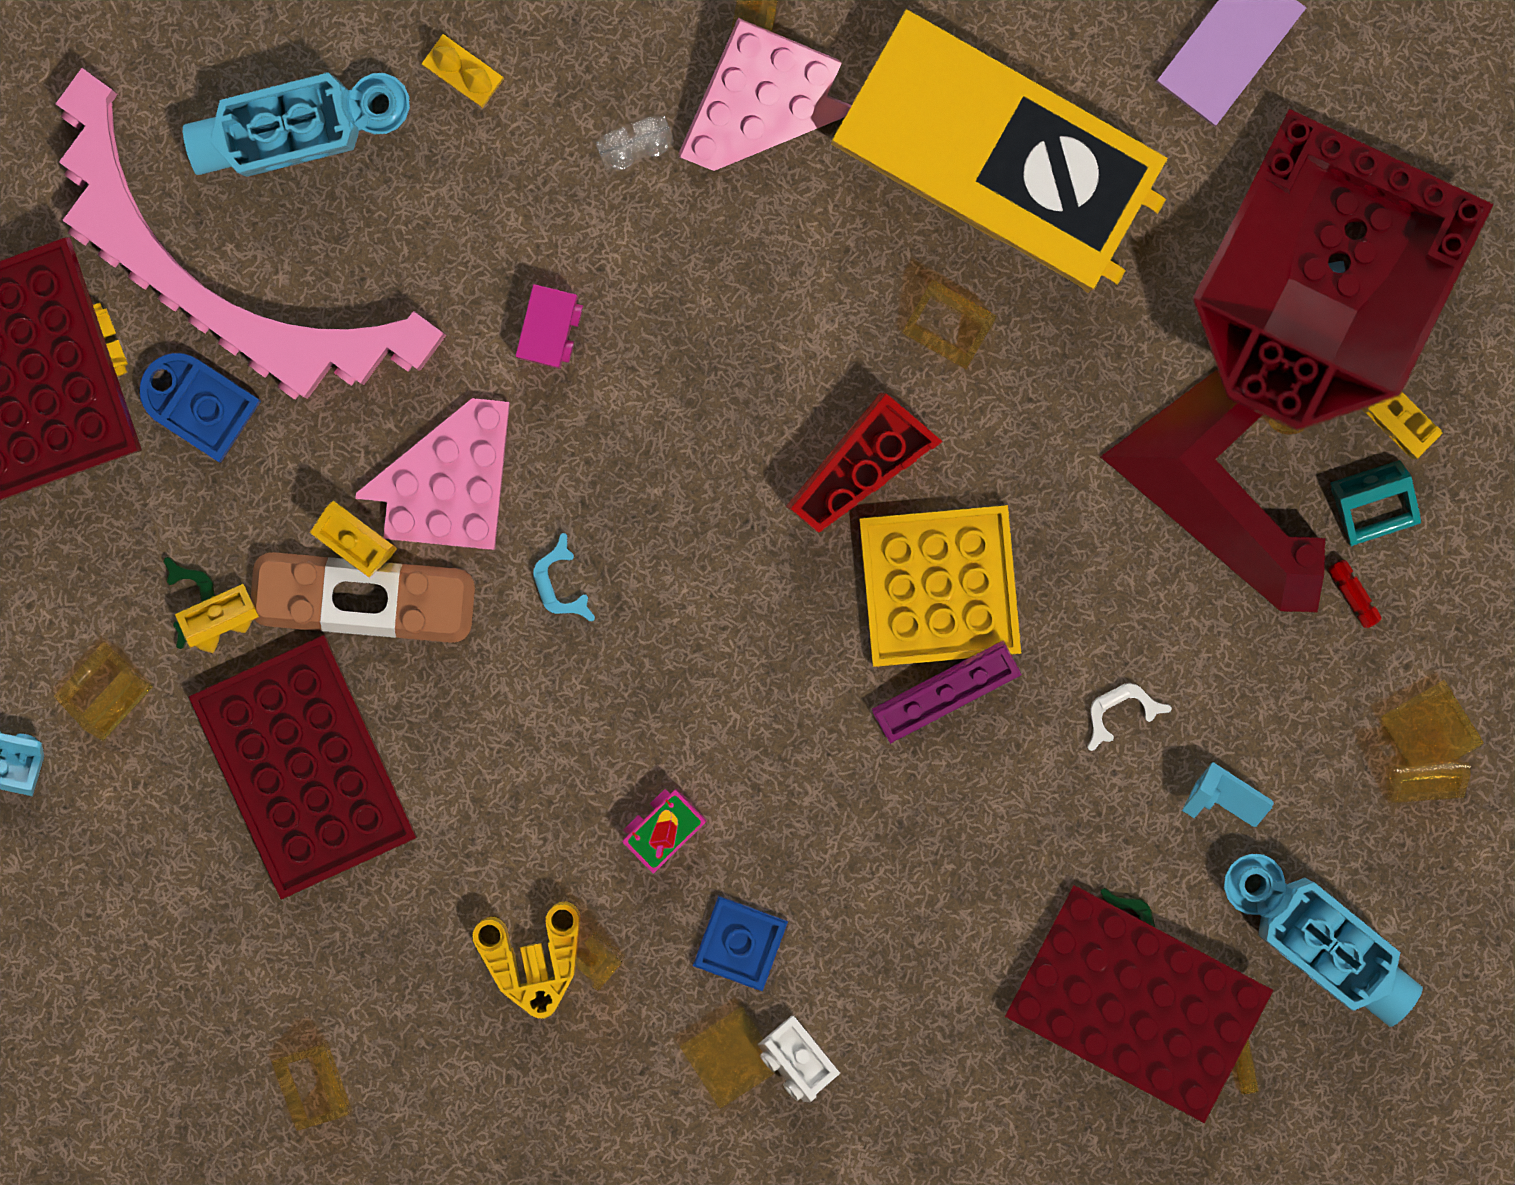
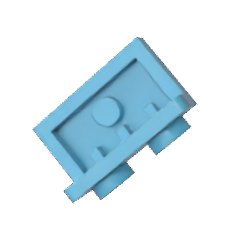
M0 732V790L33 796L44 759L42 743L35 737L28 734L12 736Z

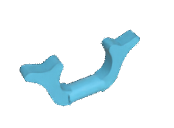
M562 533L555 549L539 560L533 570V577L542 604L552 613H575L585 617L588 621H593L595 617L587 607V595H581L576 601L568 604L560 603L555 596L548 575V568L555 561L572 560L574 558L573 553L567 549V535Z

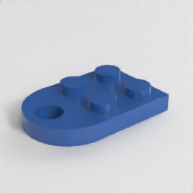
M182 353L167 354L153 361L145 370L140 383L141 402L149 416L220 463L261 402L260 399L202 361ZM160 370H167L172 376V385L165 391H158L153 385V377Z

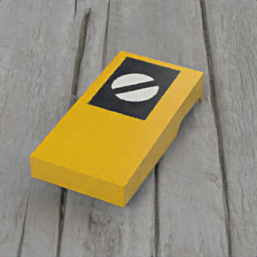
M907 9L831 142V145L993 239L1001 241L1075 283L1087 293L1095 288L1101 276L1111 280L1118 286L1126 270L1110 261L1141 205L1150 208L1158 214L1166 201L1162 195L1151 190V187L1167 161V157Z

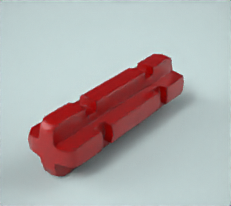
M1340 560L1329 568V573L1335 582L1338 581L1340 583L1338 586L1352 610L1358 612L1357 618L1362 626L1370 628L1380 622L1382 616L1375 606H1371L1372 600L1357 576L1353 577L1351 574L1353 570L1346 560Z

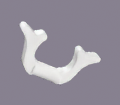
M1123 684L1097 697L1092 702L1090 715L1093 733L1087 748L1093 751L1102 741L1111 742L1114 739V736L1105 729L1102 722V715L1106 709L1128 698H1137L1144 707L1145 719L1151 722L1156 714L1170 712L1172 710L1171 706L1153 701L1136 684Z

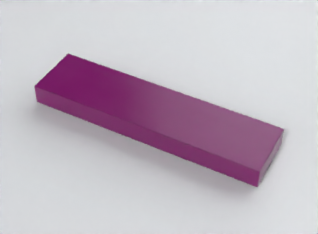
M1003 640L876 706L872 711L891 744L1022 674Z

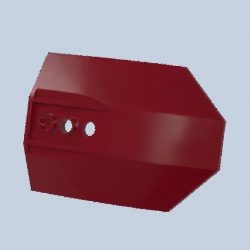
M1289 109L1239 210L1193 296L1197 313L1227 397L1296 431L1400 397L1494 204ZM1350 222H1359L1364 226L1366 235L1362 239L1352 240L1346 235L1345 226ZM1335 253L1345 254L1350 260L1349 269L1343 273L1331 270L1328 264L1330 256Z

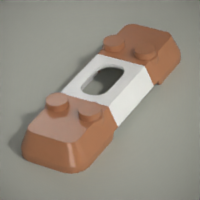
M275 552L265 553L254 564L251 601L259 616L254 620L264 626L451 643L465 639L472 627L475 583L472 576L461 569L386 562L369 578L343 558ZM345 581L378 584L387 591V606L382 612L375 614L342 611L335 607L333 603V590L337 584Z

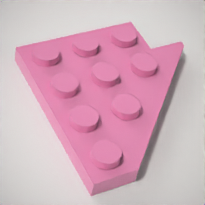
M738 18L679 151V156L715 171L846 117L852 105L828 96V92L842 63L836 58Z
M472 398L356 493V499L387 502L384 539L495 550L510 402Z

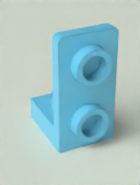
M1212 762L1196 781L1182 811L1195 819L1204 807L1210 810L1217 803L1246 823L1256 827L1272 809L1274 802Z

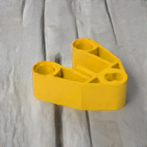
M569 902L554 904L546 916V928L549 938L548 947L555 977L549 978L542 943L530 944L520 947L527 983L521 984L514 948L511 947L506 924L501 919L496 917L484 918L476 925L473 931L475 947L500 991L535 1018H546L555 1012L576 971L580 913L578 908ZM556 911H569L573 916V925L568 929L558 928L553 921V915ZM486 925L495 926L500 932L499 942L495 944L485 943L481 938L482 927ZM538 991H545V997L547 994L551 996L552 1000L548 1002L546 1009H539L540 1004L535 1006L532 1002L536 998Z

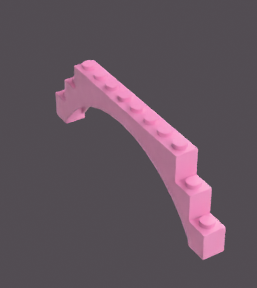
M81 68L56 102V105L64 110L60 116L78 130L83 124L85 125L84 129L59 161V163L68 168L64 173L66 177L81 188L86 182L89 184L63 219L65 223L71 226L67 232L85 246L89 241L93 242L101 248L97 254L115 268L119 263L123 264L131 270L127 276L145 290L149 285L153 286L161 292L157 298L175 312L179 307L183 308L191 314L187 320L205 334L209 329L213 330L221 336L217 342L219 345L235 356L239 351L251 358L247 364L249 367L265 378L269 372L281 380L277 387L295 400L299 394L308 399L333 364L338 367L334 373L351 386L355 381L364 385L389 350L394 352L390 359L409 372L412 366L421 371L446 335L414 311L408 319L375 327L316 329L290 325L258 316L231 304L208 290L183 269L158 241L142 217L129 190L120 164L114 135L112 102L118 94Z

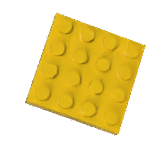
M1008 505L859 519L873 667L967 659L1003 640L1011 654H1021Z

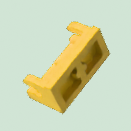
M1403 392L1400 397L1362 409L1411 460L1418 459L1442 434V430Z

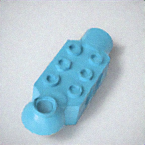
M324 73L222 99L219 102L216 117L183 125L184 143L190 164L196 175L233 167L237 173L248 177L354 150L359 131L361 130L372 134H387L398 129L406 120L410 109L409 95L405 86L396 77L385 73H372L361 78L352 90H348L330 73ZM380 95H386L389 99L388 109L382 114H375L372 109L374 99Z
M1249 854L1240 857L1230 866L1225 875L1224 885L1227 899L1235 909L1245 914L1260 915L1258 936L1334 998L1353 1011L1361 1007L1367 1008L1389 1027L1399 1023L1411 1011L1420 998L1423 987L1398 967L1400 952L1315 882L1302 878L1286 884L1279 865L1273 859L1262 854ZM1258 874L1261 879L1259 889L1256 892L1248 893L1245 889L1246 879L1250 875Z

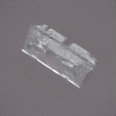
M656 115L632 124L636 136L629 138L625 127L601 135L602 139L596 141L595 144L606 172L613 169H625L632 165L634 161L647 156H659L665 153L668 148L676 146L665 116L657 118Z

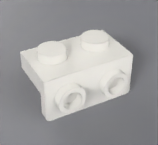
M790 1016L757 1044L763 1051L760 1054V1058L772 1072L776 1070L780 1072L786 1080L783 1084L784 1088L796 1101L802 1099L803 1102H812L817 1097L816 1094L840 1074L794 1016Z

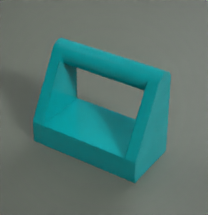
M1401 460L1330 483L1350 547L1421 524L1412 476ZM1403 493L1408 513L1355 530L1351 509Z

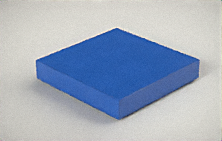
M718 895L693 966L763 992L788 921Z

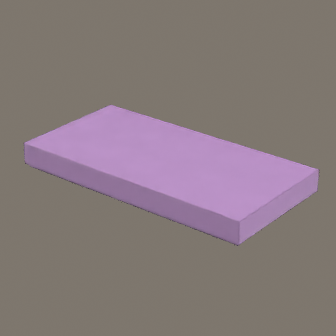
M1218 0L1156 83L1215 127L1306 7L1297 0Z

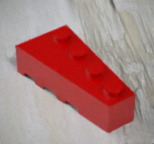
M879 393L785 507L811 529L820 533L858 505L868 495L880 489L887 481L902 470L907 469L917 459L937 447L943 441L888 394Z

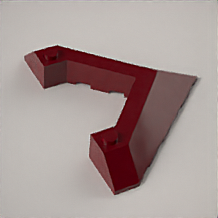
M1218 369L1100 456L1102 460L1114 468L1129 483L1155 503L1164 513L1218 557L1279 611L1318 613L1324 580L1326 538L1288 537L1216 460L1262 416V414L1227 397Z

